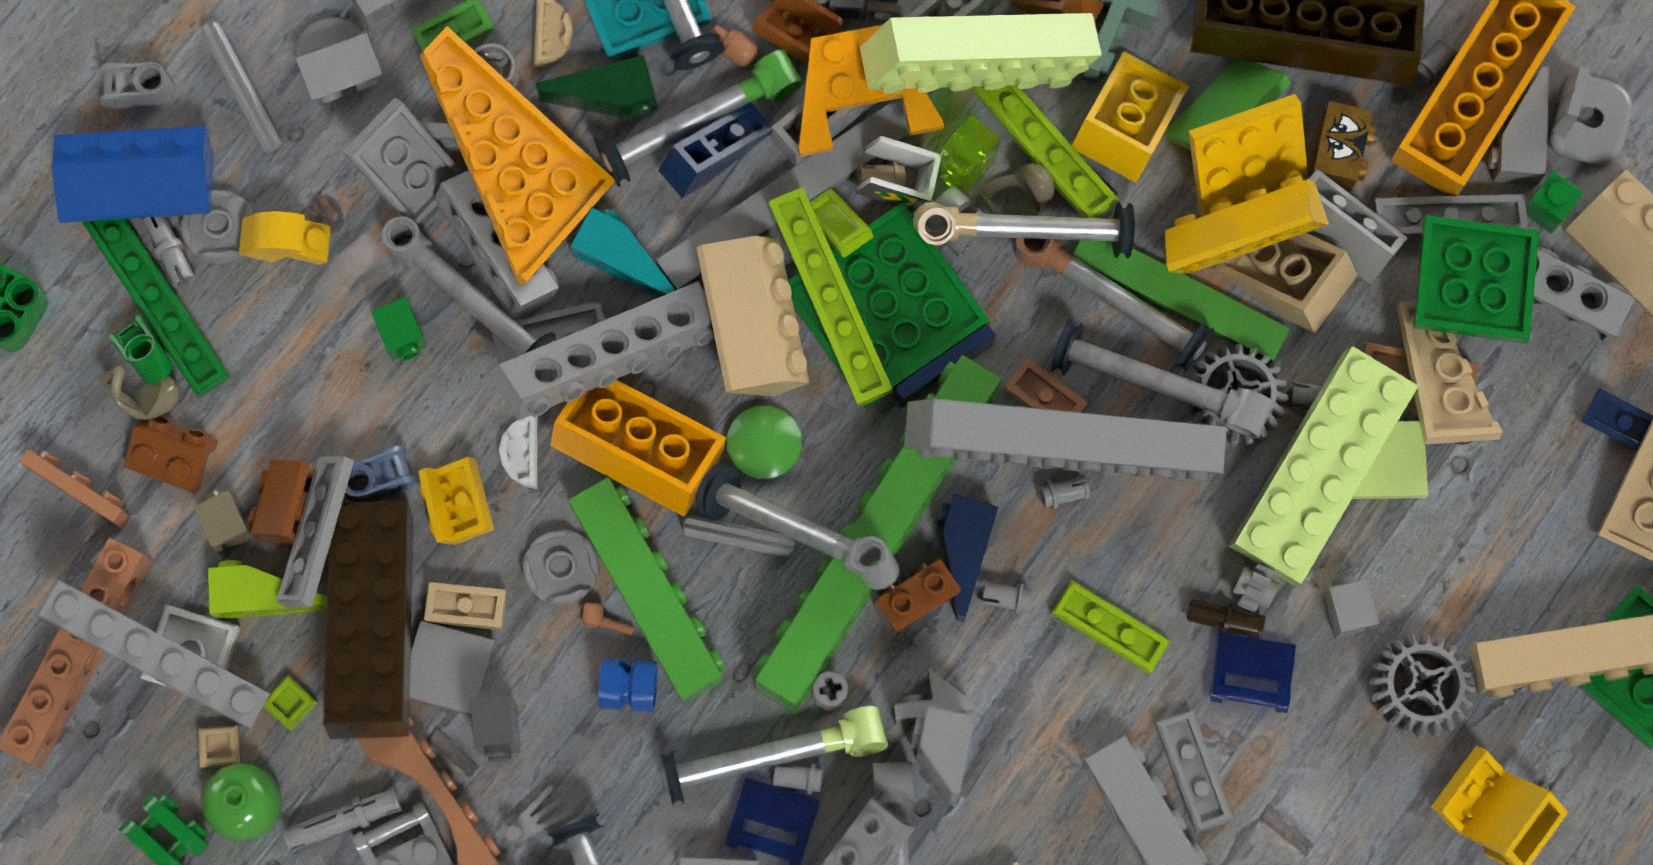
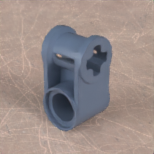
M404 446L391 447L377 453L375 456L353 463L345 491L347 499L351 502H371L387 495L403 492L415 486L418 480L415 475L410 473L404 457L407 453ZM392 465L396 466L398 476H395ZM364 476L369 479V483L362 491H352L349 488V484L353 478Z

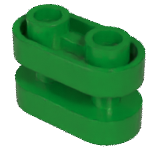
M163 792L158 798L151 793L142 802L141 807L148 814L140 823L129 817L119 828L134 845L157 865H184L180 859L188 850L199 857L209 846V843L204 839L209 833L192 818L187 823L176 814L180 807ZM160 824L177 838L169 849L151 835Z

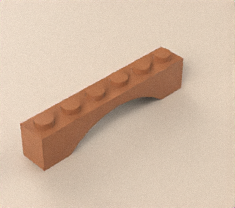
M409 716V728H410V727H412V726L415 725V724H414L413 720L411 719V717ZM409 729V737L356 738L370 760L375 764L394 769L412 778L434 798L451 826L457 847L458 865H500L495 858L501 853L489 834L483 837L480 836L474 827V824L479 821L478 817L467 802L461 805L452 794L453 791L458 789L445 769L438 773L430 761L436 755L424 737L417 741Z

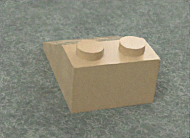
M1308 233L1214 266L1216 272L1278 315L1313 333H1316L1358 275L1347 251Z

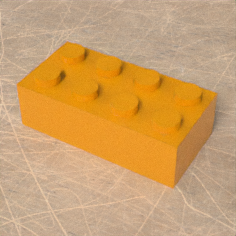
M616 380L605 388L596 387L583 393L575 401L567 402L554 422L550 446L685 517L696 499L704 476L712 467L720 462L726 437Z

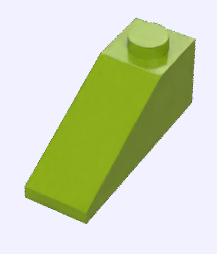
M240 560L219 562V567L208 568L210 615L217 620L327 611V597L316 593L312 608L286 607L277 603L283 579L251 566L242 565Z

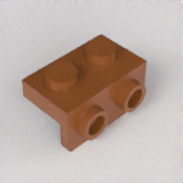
M773 0L755 20L751 31L808 65L811 38L839 33L844 20L813 0Z
M164 416L142 420L134 426L124 467L195 493L200 489L208 456L216 449L218 441L207 437L208 435L202 430L194 428L185 429L174 425L169 418Z
M941 558L933 564L929 561L922 563L909 573L911 578L900 585L897 581L893 582L890 586L877 593L879 598L875 600V609L882 620L887 618L894 631L900 632L960 593L959 585Z

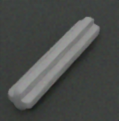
M692 514L686 516L683 525V534L689 537L791 558L795 550L796 540L780 533L711 520L710 518Z

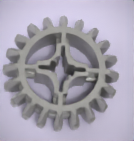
M1236 344L1233 354L1230 353L1226 345L1220 347L1219 357L1212 351L1207 352L1205 356L1207 363L1198 360L1194 366L1198 373H1190L1187 379L1207 386L1209 378L1223 370L1224 378L1222 381L1224 388L1219 391L1229 394L1232 389L1244 388L1271 399L1273 404L1259 437L1261 440L1265 439L1267 436L1266 428L1275 430L1279 425L1274 417L1282 418L1286 412L1279 404L1286 403L1288 395L1279 392V390L1285 388L1287 382L1285 379H1274L1281 371L1280 366H1273L1268 369L1266 365L1271 359L1269 355L1263 356L1261 361L1254 358L1257 354L1256 347H1252L1249 353L1244 355L1241 344ZM1239 369L1249 372L1257 378V381L1245 380L1241 376ZM1187 403V411L1199 412L1193 417V424H1200L1204 421L1206 425L1225 427L1223 425L1224 422L1220 421L1221 416ZM1228 428L1226 430V435L1230 436L1229 443L1232 447L1238 444L1239 436H1242L1246 445H1251L1254 441L1252 437L1239 434Z
M1423 633L1420 636L1419 645L1413 634L1405 637V646L1399 640H1395L1391 643L1393 653L1388 650H1383L1380 653V657L1385 664L1375 663L1372 667V670L1382 677H1375L1370 680V686L1381 688V691L1374 693L1371 699L1375 702L1383 700L1385 703L1384 706L1377 710V713L1380 716L1385 715L1387 712L1393 715L1388 721V726L1391 728L1398 724L1399 721L1403 722L1401 734L1408 735L1413 726H1415V734L1418 739L1425 737L1427 727L1433 738L1441 735V726L1447 732H1451L1455 729L1453 719L1463 722L1467 718L1461 708L1470 709L1474 705L1471 699L1464 696L1473 694L1477 690L1476 686L1466 684L1465 680L1474 677L1475 672L1473 670L1463 672L1461 666L1469 661L1468 657L1463 656L1456 660L1453 655L1457 652L1458 646L1453 644L1447 650L1442 649L1445 639L1441 636L1434 641L1433 645H1431L1428 633ZM1412 656L1430 658L1438 662L1442 667L1436 670H1428L1419 661L1415 662ZM1400 663L1404 668L1402 673L1406 679V687L1401 693L1396 695L1394 690V674ZM1437 677L1427 690L1417 691L1409 695V692L1416 688L1415 685L1417 683ZM1449 677L1452 685V695L1447 708H1445L1442 704L1444 698L1440 692V685L1444 679ZM1411 701L1419 702L1426 710L1431 709L1435 716L1415 714L1403 705Z

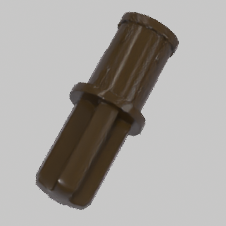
M1197 599L1190 601L1186 614L1189 622L1221 629L1222 634L1230 631L1255 637L1259 640L1263 633L1266 618L1264 615L1260 616L1233 609L1232 604L1229 603L1225 607Z

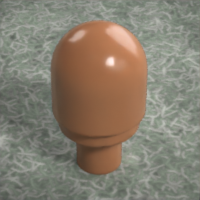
M718 25L715 26L711 33H717L721 36L718 43L725 45V49L722 52L724 57L739 66H749L756 61L759 49L753 39L740 31L732 30L728 33Z

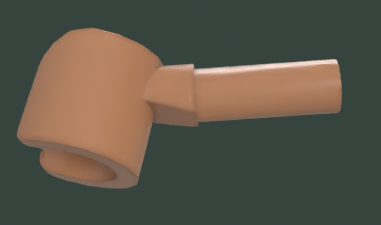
M586 603L583 606L582 622L586 627L610 628L632 636L634 626L603 617L604 605Z

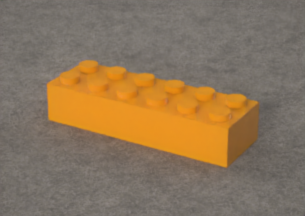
M1491 0L1395 152L1391 162L1447 196H1458L1576 6L1567 0Z

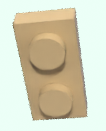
M429 582L424 621L436 624L503 630L507 591L503 589Z

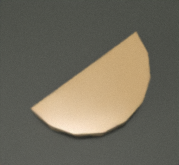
M537 0L535 69L548 67L558 62L571 47L574 35L571 17L564 7L555 2V0Z

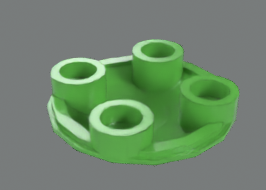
M754 406L741 412L731 423L726 436L727 454L733 465L744 475L758 480L774 481L787 473L797 462L802 449L801 432L795 420L784 410L773 406Z

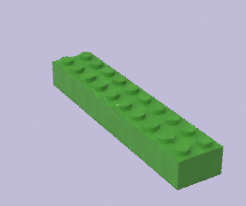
M961 355L956 364L950 361L938 380L940 384L937 388L939 391L935 396L930 393L925 400L941 399L993 404L998 395L1002 378ZM906 430L898 443L900 445L897 451L899 455L895 460L889 457L878 474V488L875 492L869 489L857 507L859 510L857 521L855 524L848 521L840 535L853 541L858 538L871 536L880 538L884 541L894 558H896L956 462L954 458L941 457L940 459L917 457L916 449L904 448ZM826 555L817 569V584L813 590L807 586L795 605L797 607L795 612L797 615L794 620L790 622L786 619L774 638L776 640L775 646L777 647L771 655L765 652L753 671L755 673L754 678L756 679L757 692L794 715H797L812 691L815 680L824 672L875 589L865 585L859 575L848 571L845 567V562L830 555ZM879 560L872 562L870 566L875 565Z

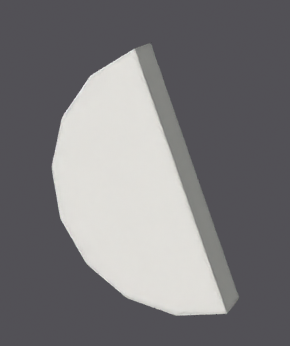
M529 416L515 421L503 433L499 453L502 466L510 478L523 487L538 489V416Z

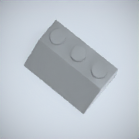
M927 706L925 716L917 715L910 748L918 750L916 761L945 804L955 807L961 791L975 716Z

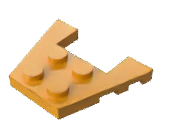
M883 25L811 38L798 146L799 157L832 151L833 143L826 112L900 98L909 136L943 129V120L926 92H918L917 88L904 89L892 94L884 93L883 89L868 90L860 47Z

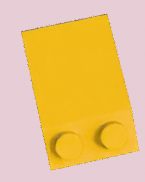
M1124 51L1085 118L1072 147L1077 152L1137 183L1189 85Z

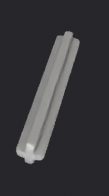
M213 21L203 26L201 33L262 149L266 153L277 150L282 146V141L220 24L217 21Z

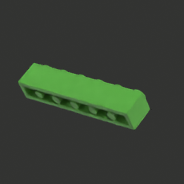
M609 477L568 499L574 514L681 702L685 704L724 682L720 671L726 669L722 659L715 648L708 651L701 638L707 634L696 615L691 618L688 617L682 606L688 601L678 583L669 584L663 573L669 568L660 551L656 549L651 552L644 539L650 535L641 518L638 516L632 519L626 509V506L631 504V501L622 485L618 484L614 487Z

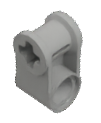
M155 62L133 64L109 63L100 67V75L104 77V95L100 97V105L105 108L128 109L138 106H160L169 102L174 96V82L164 69ZM156 78L161 79L160 84L156 88L147 89L150 81Z

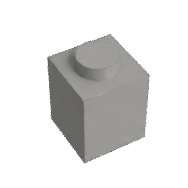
M1348 576L1332 581L1333 587H1330L1323 595L1335 638L1373 630L1379 622L1367 579L1355 581L1354 576Z

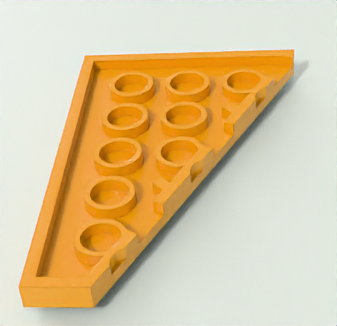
M446 26L419 57L515 278L523 286L616 180Z

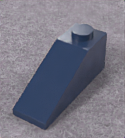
M750 102L673 145L658 171L680 197L684 198L708 184L772 133V125Z
M954 494L951 504L943 503L937 525L944 526L942 542L947 569L960 587V593L953 597L956 619L964 623L998 507Z

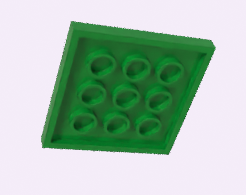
M901 202L869 224L868 227L871 229L874 237L845 258L835 249L831 250L893 391L897 385L984 325H990L989 318L935 245L928 244L917 234L913 226V214L904 202ZM797 273L788 280L792 291L791 297L794 310L846 381L800 274ZM881 397L863 406L865 409H868L884 397Z

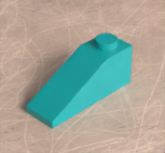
M591 207L570 246L573 257L655 298L675 291L628 227L622 223V217L608 209H603L600 212Z

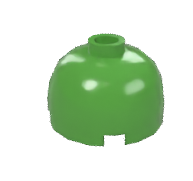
M236 763L223 767L211 776L204 788L202 807L205 819L216 833L231 841L240 842L262 838L274 828L281 816L282 797L280 786L268 771L255 764Z

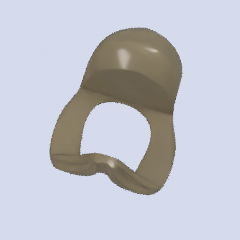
M1028 163L1019 167L1013 174L1004 175L990 181L979 191L978 199L986 210L991 211V214L999 215L990 200L1005 187L1015 185L1024 191L1028 199L1027 209L1021 215L1037 216L1054 195L1053 178L1048 169L1043 165Z
M118 365L112 370L99 375L100 382L110 391L117 405L126 413L139 420H149L167 413L176 405L179 398V387L168 376L154 384L145 383L134 394H129L121 388L125 369L122 366ZM122 399H124V400H126V401H128V402H130V403H133L136 407H134V406L128 404L127 402L123 401Z

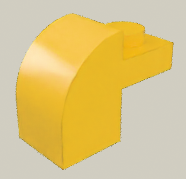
M280 211L255 213L242 218L239 255L271 263L288 257L322 265L328 262L331 226L305 220V215Z

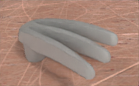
M552 785L547 786L518 818L506 828V838L514 843L523 842L570 816L572 811L567 809L537 825L539 820L564 801V797H557L532 817L533 811L554 789Z

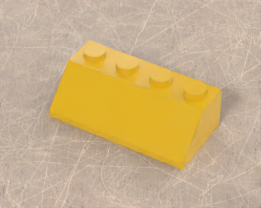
M1302 176L1293 177L1280 182L1281 189L1267 193L1266 189H1260L1244 195L1245 202L1232 206L1231 202L1228 201L1210 207L1209 215L1196 218L1195 214H1191L1174 220L1175 227L1165 230L1166 265L1168 271L1190 274L1329 225L1316 183L1311 180L1303 181Z

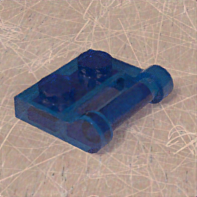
M1219 633L1217 636L1209 701L1222 703L1223 700L1260 705L1275 708V712L1287 714L1291 698L1290 690L1296 645ZM1230 675L1278 683L1277 692L1225 685V677Z
M746 777L725 845L735 849L739 845L788 860L789 865H801L821 800ZM745 820L797 835L795 845L744 831Z

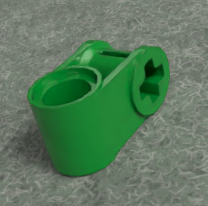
M139 313L134 316V321L116 334L111 332L107 335L123 358L131 364L146 383L154 384L161 379H165L170 374L173 366L171 359L158 343V338Z

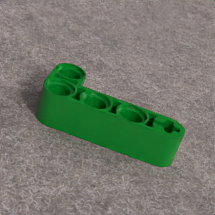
M0 264V333L4 326L15 324V329L11 336L0 338V348L7 352H16L22 349L29 341L47 309L48 298L33 280ZM34 292V297L30 303L19 305L20 297L24 293Z

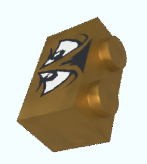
M1333 101L1328 102L1322 115L1309 178L1318 169L1344 190L1351 192L1358 180L1364 181L1369 163L1368 159L1363 158L1365 146L1371 147L1376 132V125L1370 124L1373 111Z

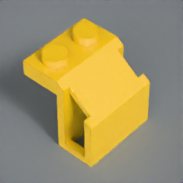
M1477 745L1431 806L1452 830L1486 847L1483 853L1502 865H1531L1569 813L1549 790L1506 772L1486 749Z

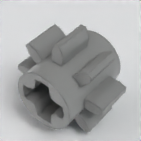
M1257 563L1253 570L1244 566L1232 593L1241 597L1237 605L1253 613L1259 605L1268 609L1280 584L1271 579L1275 570L1260 563Z

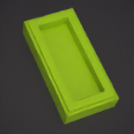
M831 187L810 201L826 240L843 258L874 237L871 229Z

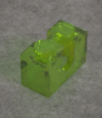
M970 115L942 148L941 156L944 159L940 163L939 169L942 173V179L949 186H956L958 189L962 188L965 192L969 193L995 163L1001 137L973 115Z

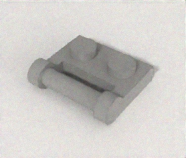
M423 800L412 805L413 810L365 834L363 831H360L351 836L365 865H454ZM420 823L424 834L376 858L372 847Z

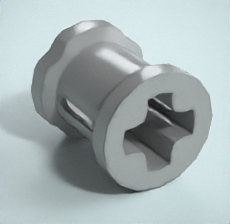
M825 672L820 674L815 680L813 699L816 705L822 707L825 711L840 709L847 699L848 685L845 678L840 674ZM826 683H832L833 688L841 689V691L836 692L835 700H829L825 694L820 695V692L825 690Z

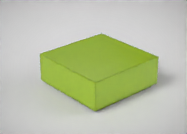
M287 676L268 696L263 706L292 732L318 702L292 678Z

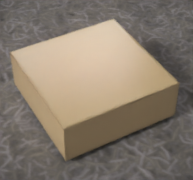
M238 725L198 728L200 768H218L241 763L240 727Z

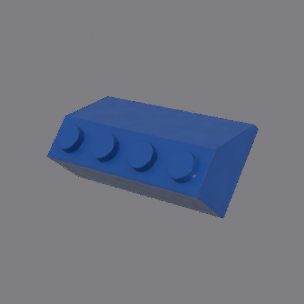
M206 126L54 135L52 172L59 222L211 213L214 152Z

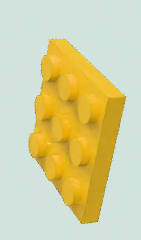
M1296 94L1189 130L1200 217L1209 215V208L1214 205L1230 201L1231 205L1234 206L1245 202L1244 195L1253 191L1266 189L1267 193L1279 190L1281 189L1280 182L1297 176H1302L1303 181L1308 180L1302 107Z

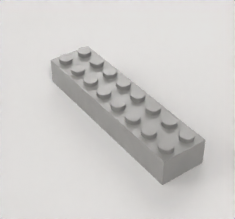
M928 399L908 402L904 448L916 449L917 457L940 459L943 457L967 462L991 461V464L1000 465L1024 464L1027 467L1033 468L1055 467L1063 468V470L1086 472L1088 470L1099 471L1101 474H1134L1135 477L1145 478L1169 477L1170 480L1209 481V474L1224 473L1227 427Z

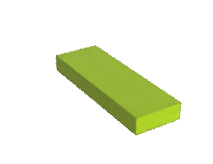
M1072 580L1051 613L1057 619L1148 675L1152 673L1171 642Z

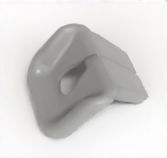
M1579 66L1565 77L1550 132V145L1561 156L1593 165H1604L1616 159L1622 150L1632 113V100L1628 92L1619 84L1590 76V68ZM1580 109H1597L1602 114V124L1599 127L1590 128L1577 121Z

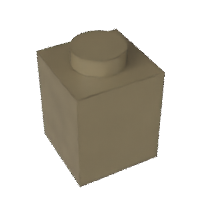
M222 490L212 491L200 499V504L193 506L211 547L218 554H222L254 538L250 534L251 530L248 528L247 521L236 498L229 490L224 492Z

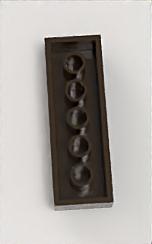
M1196 0L1190 52L1412 86L1422 55L1425 0Z
M408 501L342 503L328 556L323 725L330 739L409 737L414 518Z

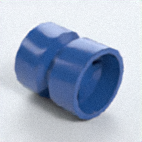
M603 658L599 679V709L621 710L625 704H629L632 711L654 712L658 663L655 661L636 660L632 666H628L624 659Z

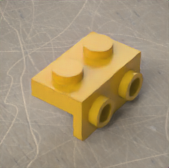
M465 457L438 469L423 468L418 471L421 481L419 485L420 493L426 501L430 516L429 528L437 543L457 545L494 530L475 457Z

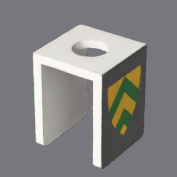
M879 136L866 146L865 153L889 161H897L899 164L918 169L916 184L913 190L870 177L857 186L856 194L894 206L904 202L908 209L913 212L924 203L932 201L941 154L885 136Z

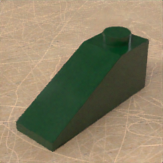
M644 55L536 83L540 102L616 117L629 116L630 118L644 117L650 114L651 110L657 108L656 96Z

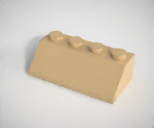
M1626 169L1564 232L1618 285L1625 288L1627 294L1634 297V301L1653 318V194Z
M750 236L696 247L726 393L778 396L810 383L807 373V361L803 354L799 335V324L796 320L791 297L792 291L786 274L784 253L779 239Z

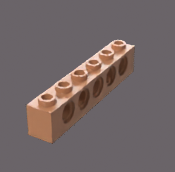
M109 538L80 592L125 616L153 562L144 554ZM59 629L0 738V749L37 768L43 769L104 652Z

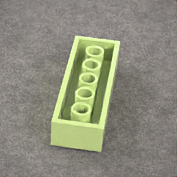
M1093 13L890 18L860 47L868 90L883 89V92L886 94L897 93L911 88H917V91L922 93L931 92L941 87H951L952 91H964L972 86H984L985 90H996L1006 85H1017L1018 89H1029L1038 84H1050L1051 88H1060L1071 84L1074 77L1079 73L1087 71L1089 65L1102 55Z
M1353 346L1343 351L1228 546L1253 562L1275 570L1273 574L1291 585L1302 584L1413 397L1418 385Z

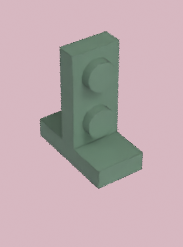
M1100 0L1104 4L1101 11L1107 13V17L1098 35L1102 55L1089 65V69L1084 72L1082 79L1096 84L1100 73L1107 75L1116 55L1110 52L1114 40L1122 41L1129 22L1151 31L1158 13L1159 4L1149 0Z

